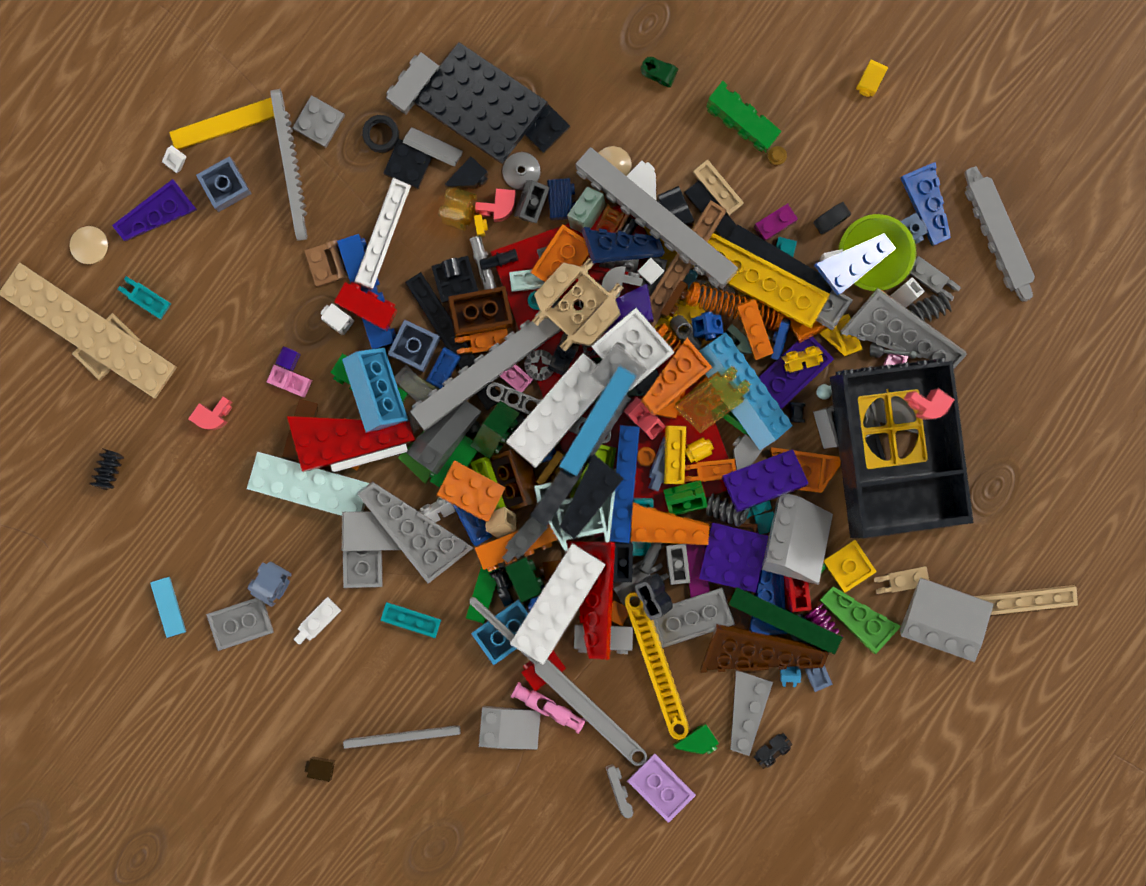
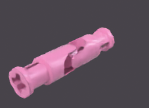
M518 682L511 695V698L515 697L523 701L531 709L545 716H551L557 723L571 727L578 734L586 721L585 718H580L573 714L570 709L556 705L553 700L521 686L520 682ZM540 699L547 701L543 711L537 706V701Z

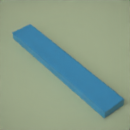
M619 365L560 463V467L577 476L636 378L635 374Z

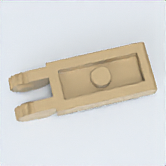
M927 566L875 577L874 582L878 583L889 580L890 587L878 588L876 590L877 594L916 588L920 578L929 580Z

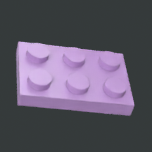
M655 753L627 780L668 823L696 796Z

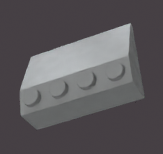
M791 494L779 496L776 501L762 570L818 585L833 514L799 496Z
M920 578L900 627V633L902 637L975 662L983 643L994 604Z

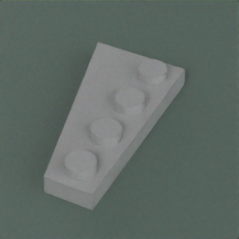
M736 670L730 750L747 756L750 755L773 682Z

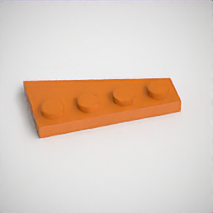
M686 338L641 402L654 416L707 373L712 366L691 341Z
M633 502L631 541L708 545L709 524L686 517H678L669 512L664 513L655 508H647Z

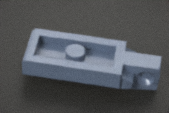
M665 437L662 439L649 472V478L652 479L648 488L654 491H659L661 483H664Z

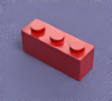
M352 281L350 284L344 282L334 303L388 331L398 312L394 308L395 304L386 299L384 302L378 300V295L369 290L367 293L361 291V286Z

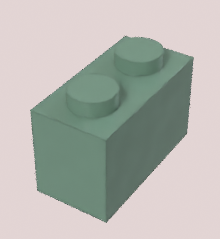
M586 187L567 215L570 228L582 233L583 227L592 228L606 208L603 193Z

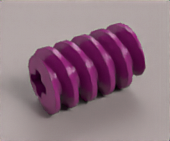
M823 603L807 612L804 616V619H810V622L836 634L839 632L838 628L832 629L835 626V622H828L831 616H824L827 609H820Z

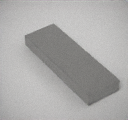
M412 127L403 143L454 167L463 153L462 150Z

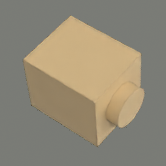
M506 507L495 510L489 522L485 524L486 531L497 538L516 532V514Z

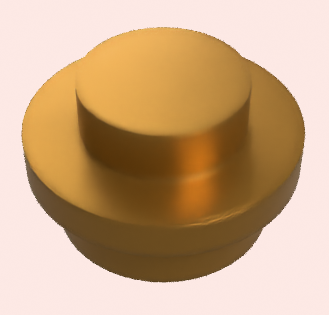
M775 146L769 150L768 160L771 164L781 165L786 161L787 153L784 148Z

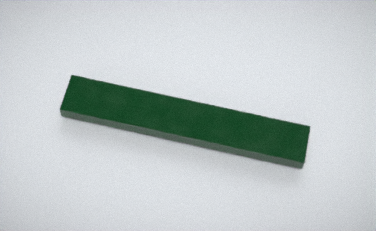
M736 587L729 602L730 606L834 655L843 639L842 636L738 587Z

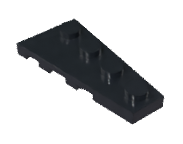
M593 454L559 527L575 540L624 478Z

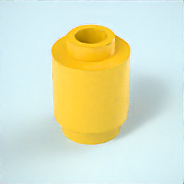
M703 437L687 445L688 448L685 449V454L690 463L698 462L712 455L711 450L714 448L710 440H705Z

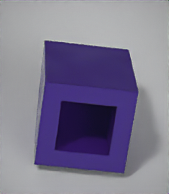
M283 346L275 364L293 372L301 354Z

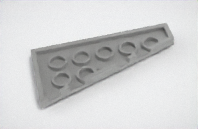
M879 288L841 330V334L855 336L863 341L868 340L876 343V345L902 352L915 351L918 358L923 357L929 360L945 358L946 361H953L954 368L967 355L966 351Z
M373 481L357 493L427 583H430L473 549L471 545Z

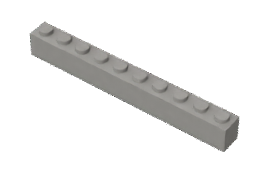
M590 147L576 163V173L585 180L587 178L592 182L593 188L597 191L602 190L606 194V198L610 202H616L621 206L620 209L626 215L631 214L635 217V222L638 225L647 227L650 230L649 233L654 238L663 240L666 248L672 252L675 250L680 254L679 258L683 262L691 263L694 266L693 269L702 276L704 274L708 277L709 283L715 288L719 286L723 289L737 273V266Z
M560 297L552 305V308H554L560 302ZM544 318L538 326L533 321L527 320L520 326L521 330L517 333L513 331L505 337L506 341L502 344L496 343L489 349L490 353L486 356L481 354L474 360L475 364L471 367L465 366L458 372L460 375L455 379L450 377L443 383L444 387L440 390L434 389L427 395L429 398L425 401L419 400L412 406L411 414L424 431L428 430L463 402L474 396L560 332L561 329L549 318Z

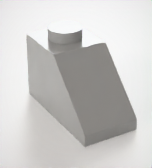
M746 434L743 437L738 436L732 444L735 446L732 451L736 470L752 465L763 450H759L753 440Z

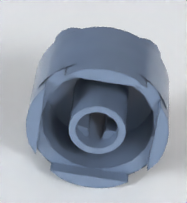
M270 561L267 564L263 562L257 571L259 574L255 580L253 579L250 582L248 590L251 591L252 596L272 607L276 604L273 601L276 598L280 600L290 583V580L287 578L292 576V574Z

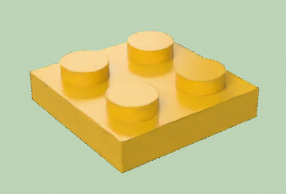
M856 540L845 545L823 561L844 593L877 572Z

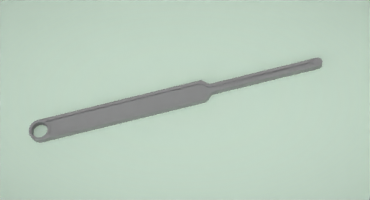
M471 597L469 600L470 604L511 642L515 635L475 597ZM522 652L535 664V672L632 764L641 766L646 762L647 754L644 749L548 659L544 664H541ZM636 751H641L644 754V758L640 762H635L632 759V755Z

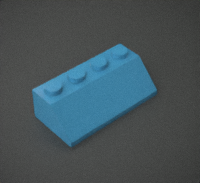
M385 348L357 351L342 359L366 432L381 430L408 421Z

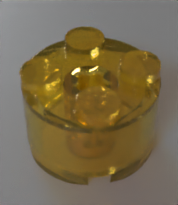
M448 187L445 193L444 206L441 205L438 216L442 217L443 224L465 231V225L469 226L475 213L473 201H477V195L456 187Z

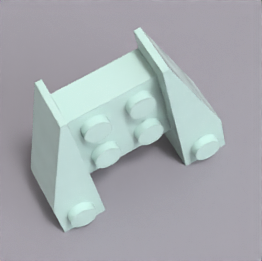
M551 483L535 486L538 502ZM615 491L577 537L604 532L605 541L609 542ZM573 498L564 500L549 523L565 551L568 550L566 540L572 539V537L559 526Z

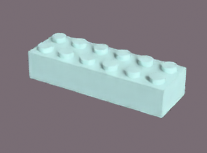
M257 452L247 489L342 516V512L364 511L365 503L357 493L370 483L321 469H313L302 473L299 463Z

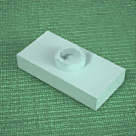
M532 269L509 272L512 292L539 289L545 282L531 274Z

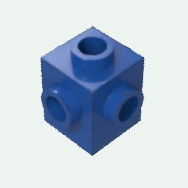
M704 312L700 316L691 319L694 337L705 338V341L717 339L716 336L724 334L721 315H714L713 312Z

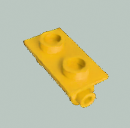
M810 346L805 348L804 351L788 352L785 356H781L785 363V371L791 373L802 370V362H805L806 368L820 365L823 362V357L820 354L823 353L819 347Z

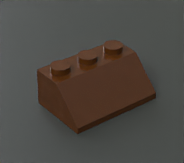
M514 449L490 458L497 483L505 487L502 498L507 509L514 511L538 502L535 486L538 485L532 465Z

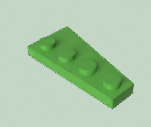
M833 586L819 600L873 654H877L901 627L899 624L888 620L887 617L876 613L868 606L857 602L854 598Z

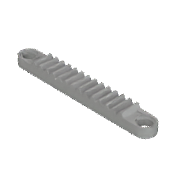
M281 89L271 90V99L297 241L307 239L304 220L307 212L303 210L306 205L302 202L305 198L300 195L303 189L299 187L302 185V182L298 180L301 175L296 172L299 170V167L295 165L298 162L296 157H294L297 155V152L293 150L295 144L291 142L294 140V137L291 135L293 130L289 127L291 125L288 119L290 114L285 111Z

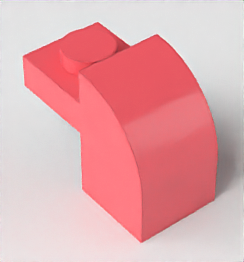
M496 189L495 204L476 202V213L481 214L483 217H490L491 214H494V222L504 221L514 210L516 191Z
M939 389L931 390L926 399L915 391L907 392L904 400L909 402L908 406L914 410H919L916 414V417L919 419H934L943 416L954 401V399Z
M222 397L213 411L199 403L188 419L197 426L207 430L220 429L227 424V421L222 416H226L230 412L232 401Z
M636 398L624 410L627 414L626 416L637 427H640V430L651 440L666 427L656 415L653 416L639 398Z

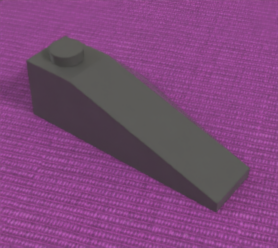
M467 401L463 402L417 437L407 451V454L438 475L481 414V411Z

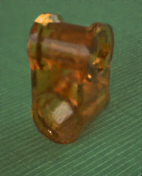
M608 204L596 231L607 229L609 232L615 233L625 213L611 208V205Z

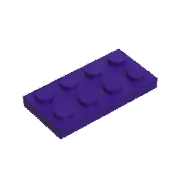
M813 336L801 343L797 341L782 356L791 351L800 352L804 351L807 347L815 346L819 347L823 353L820 354L823 357V362L820 365L806 368L805 362H802V370L790 373L785 371V363L780 357L759 377L760 381L767 387L770 395L777 401L780 409L834 360Z
M793 449L722 476V480L737 512L803 488L809 484Z

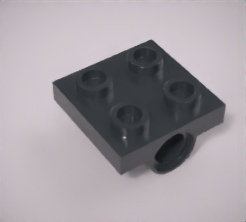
M468 255L460 258H451L431 266L442 303L448 302L449 296L478 291Z

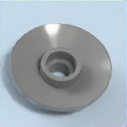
M525 152L512 154L503 165L504 180L510 187L516 190H523L526 180L538 182L540 165L531 154ZM524 167L525 171L523 173H519L518 168Z

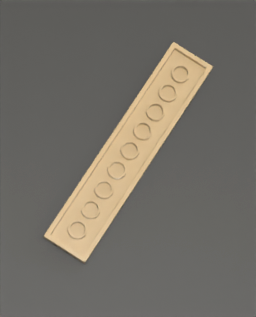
M20 262L0 290V296L155 399L177 368Z

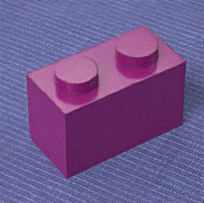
M787 203L757 222L753 228L760 238L768 241L795 224L798 218Z

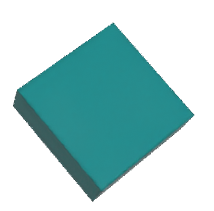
M773 511L754 516L755 522L758 524V534L770 532L774 515Z

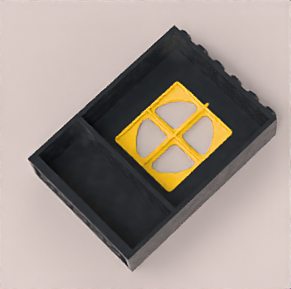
M939 358L928 361L837 371L836 376H831L830 385L850 538L864 539L974 523L953 361ZM939 389L954 399L948 411L939 418L919 419L916 417L915 422L894 423L891 398L893 396H898L904 400L907 392L915 391L926 399L931 390ZM877 398H882L884 401L886 424L879 427L865 428L863 421L868 407ZM913 409L915 415L917 414V412H918L919 410H914V409ZM917 429L918 438L915 447L907 457L900 459L898 457L895 433L900 430ZM888 434L890 460H882L870 450L865 441L866 435Z

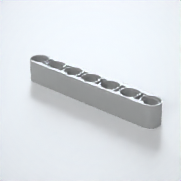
M491 383L487 387V395L491 400L497 403L501 400L511 408L530 415L532 412L526 409V404L529 401H534L537 405L541 402L537 398L499 383ZM493 387L501 389V394L498 397L491 396L490 391ZM511 394L518 395L519 401L516 404L508 402V397ZM580 417L569 432L578 435L580 424L585 423L587 419ZM611 431L608 434V438L604 440L602 444H606L607 442H609L611 438Z

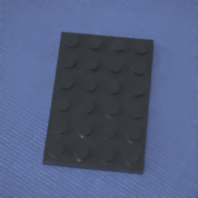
M458 42L439 66L440 69L436 70L429 83L423 87L413 102L480 150L503 164L548 106V102Z

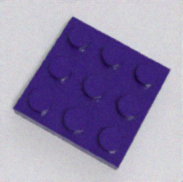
M712 522L699 579L734 588L738 587L756 593L769 536Z

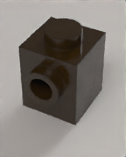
M311 757L310 761H306L305 765L307 778L330 782L333 777L335 760Z

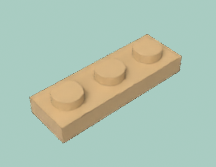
M708 159L693 171L696 178L700 180L720 206L727 210L726 213L729 216L744 204Z

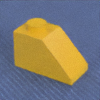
M871 59L856 87L859 93L867 97H873L888 67Z

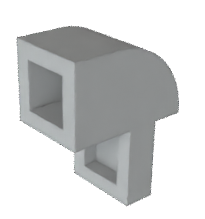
M619 266L607 272L604 276L602 287L608 292L617 283L621 286L623 282L642 286L643 278H639L640 274L629 272L626 275V267Z

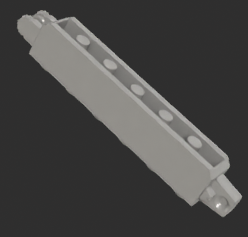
M976 166L964 172L968 184L965 187L966 197L972 202L974 206L973 213L982 224L980 226L981 231L989 240L988 247L997 258L996 265L999 271L1002 270L1004 274L1003 281L1005 286L1010 288L1011 291L1015 290L1021 301L1027 302V300L1033 297L1030 283L1035 278L993 180L989 177L983 178Z

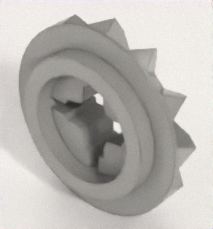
M544 350L533 351L525 360V371L534 380H545L553 374V371L547 369V366L542 367L540 373H538L537 366L531 365L532 363H538L540 357H542L543 364L549 365L552 355Z

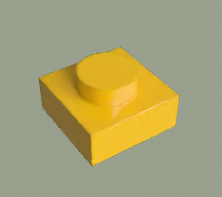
M481 214L475 215L477 236L483 237L485 236V231L488 230L487 220L482 219Z

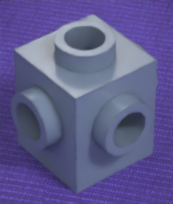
M917 213L901 221L910 230L915 244L924 240L923 236L928 233L927 226L922 219L920 220Z

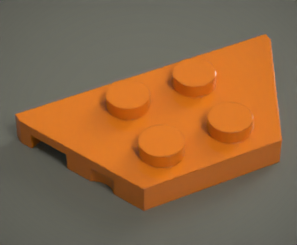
M770 448L772 457L789 451L788 449ZM793 450L809 483L807 486L797 490L822 493L841 465L840 457Z

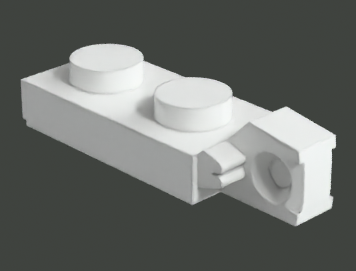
M327 597L300 624L301 626L298 628L300 633L294 640L298 644H301L306 638L309 641L312 640L342 610Z

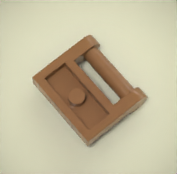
M337 240L304 250L316 287L348 277L338 250ZM327 250H331L338 272L335 275L332 274L325 252Z

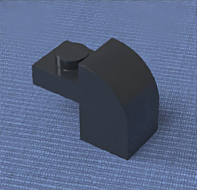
M565 332L547 369L561 376H564L568 371L580 344L573 343L564 351L560 345L568 338Z

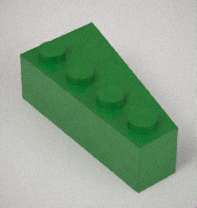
M722 80L708 99L707 111L714 117H720L723 120V124L728 128L732 129L733 127L737 130V134L742 139H748L754 143L753 147L766 153L782 131L764 115L758 116L757 110L751 104H744L740 98L741 96L736 91L730 92L727 90L728 84Z

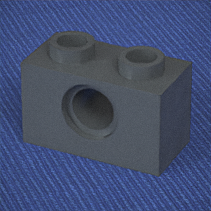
M526 180L514 217L530 223H537L550 187L533 180Z

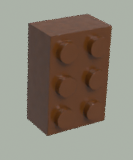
M505 286L448 297L455 338L512 328L513 321Z

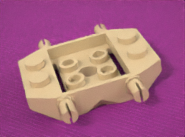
M591 258L580 267L562 263L534 294L540 311L532 321L538 326L544 318H549L568 335V338L560 345L564 351L573 343L592 346L621 315L616 296L623 287L617 283L611 291L607 292L590 277L588 270L595 264L592 263ZM576 279H578L579 281L560 300V302L554 308H552L551 306L558 300V298L568 289V287ZM582 301L584 304L583 308L579 311L574 310L575 302Z

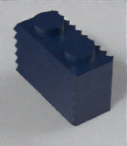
M570 178L547 180V185L550 187L548 191L550 221L568 219L567 215L576 203L572 202L571 196L575 195L574 183H570Z

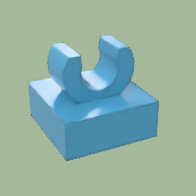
M798 666L780 670L783 687H786V682H793V687H796L797 683L801 682V671Z

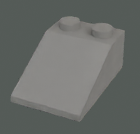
M874 401L865 413L863 421L865 428L880 426V422L877 421ZM833 406L813 412L823 448L838 447ZM872 413L875 420L870 419Z
M483 706L479 747L537 750L541 713L527 709Z

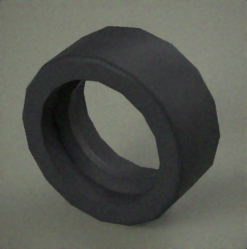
M375 115L365 122L362 136L366 145L372 151L386 153L395 147L399 139V130L396 123L390 117ZM384 123L391 128L392 137L388 143L378 145L371 140L370 130L375 124Z
M841 202L818 217L813 224L822 235L846 220L851 215V212L845 203Z

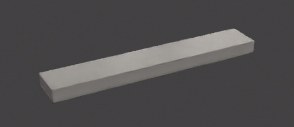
M459 725L349 738L344 740L343 744L345 749L460 735L461 729Z

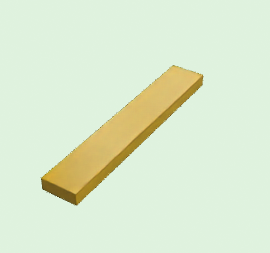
M268 98L170 131L173 145L177 150H181L273 119L275 116L272 99Z

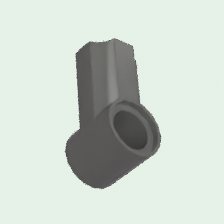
M681 315L674 316L670 321V328L681 340V343L683 344L686 338H688L696 349L699 350L702 343L699 338L694 337L691 324Z

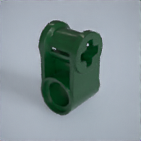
M647 57L644 59L640 70L645 78L651 79L662 86L672 87L679 69L670 63L663 62L654 57ZM649 64L652 65L651 70H647Z

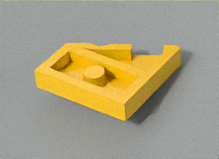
M849 314L842 316L833 330L827 328L819 333L844 356L863 350L857 337L841 334L842 328L851 319Z

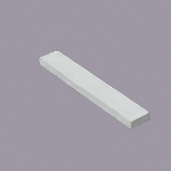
M394 178L392 179L354 283L370 290L373 289L411 185Z

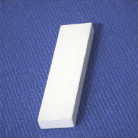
M406 444L332 464L331 468L332 471L337 472L405 453L408 449Z

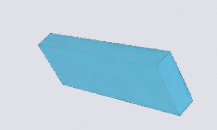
M170 577L150 582L166 637L186 632Z

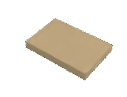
M112 313L106 319L137 341H140L115 314ZM77 348L72 353L99 381L111 371L110 368L80 348Z

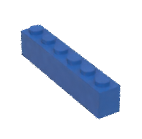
M359 234L337 241L350 283L355 281L365 249H367L365 238L361 239ZM378 277L372 290L361 286V291L367 293L369 290L378 295V300L385 301L383 292L379 293L377 285H380ZM362 319L372 349L392 346L397 336L394 328L391 329L389 327L388 331H385Z
M620 425L616 472L624 480L615 489L610 541L630 542L640 427Z

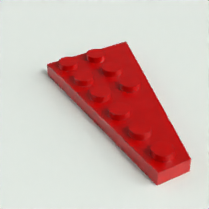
M287 416L302 473L415 441L410 422H402L381 430L366 432L362 420Z
M566 541L568 550L574 544L605 564L579 606L581 615L579 619L580 623L583 624L584 640L589 659L610 660L615 542Z

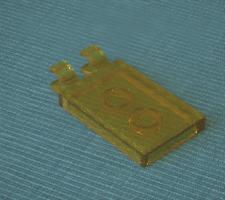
M731 366L723 375L717 371L676 402L674 407L701 433L744 401L742 395L750 390L748 387L751 384L744 379L734 388L729 382L736 378L735 374L738 371Z

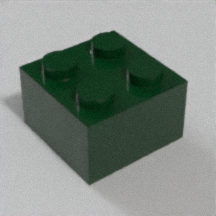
M500 400L482 424L471 447L489 459L494 453L498 454L503 447L502 443L506 442L512 435L510 430L513 431L519 423L516 419L520 413Z
M525 557L505 567L521 602L542 593V588L545 586L541 577L537 578L534 573L537 568L532 559L528 560Z

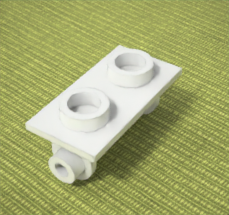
M439 497L433 504H426L421 507L419 512L432 521L437 522L441 520L438 513L441 512L443 517H446L456 512L453 504Z

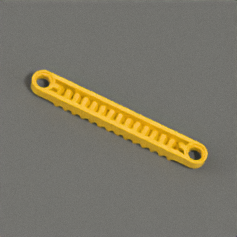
M633 591L626 597L625 605L669 733L674 739L680 740L685 738L689 732V724L674 684V679L664 655L654 621L647 617L641 600L640 605L637 607L632 606L630 603L631 597H638L636 591ZM681 724L685 729L684 733L677 734L674 731V726Z

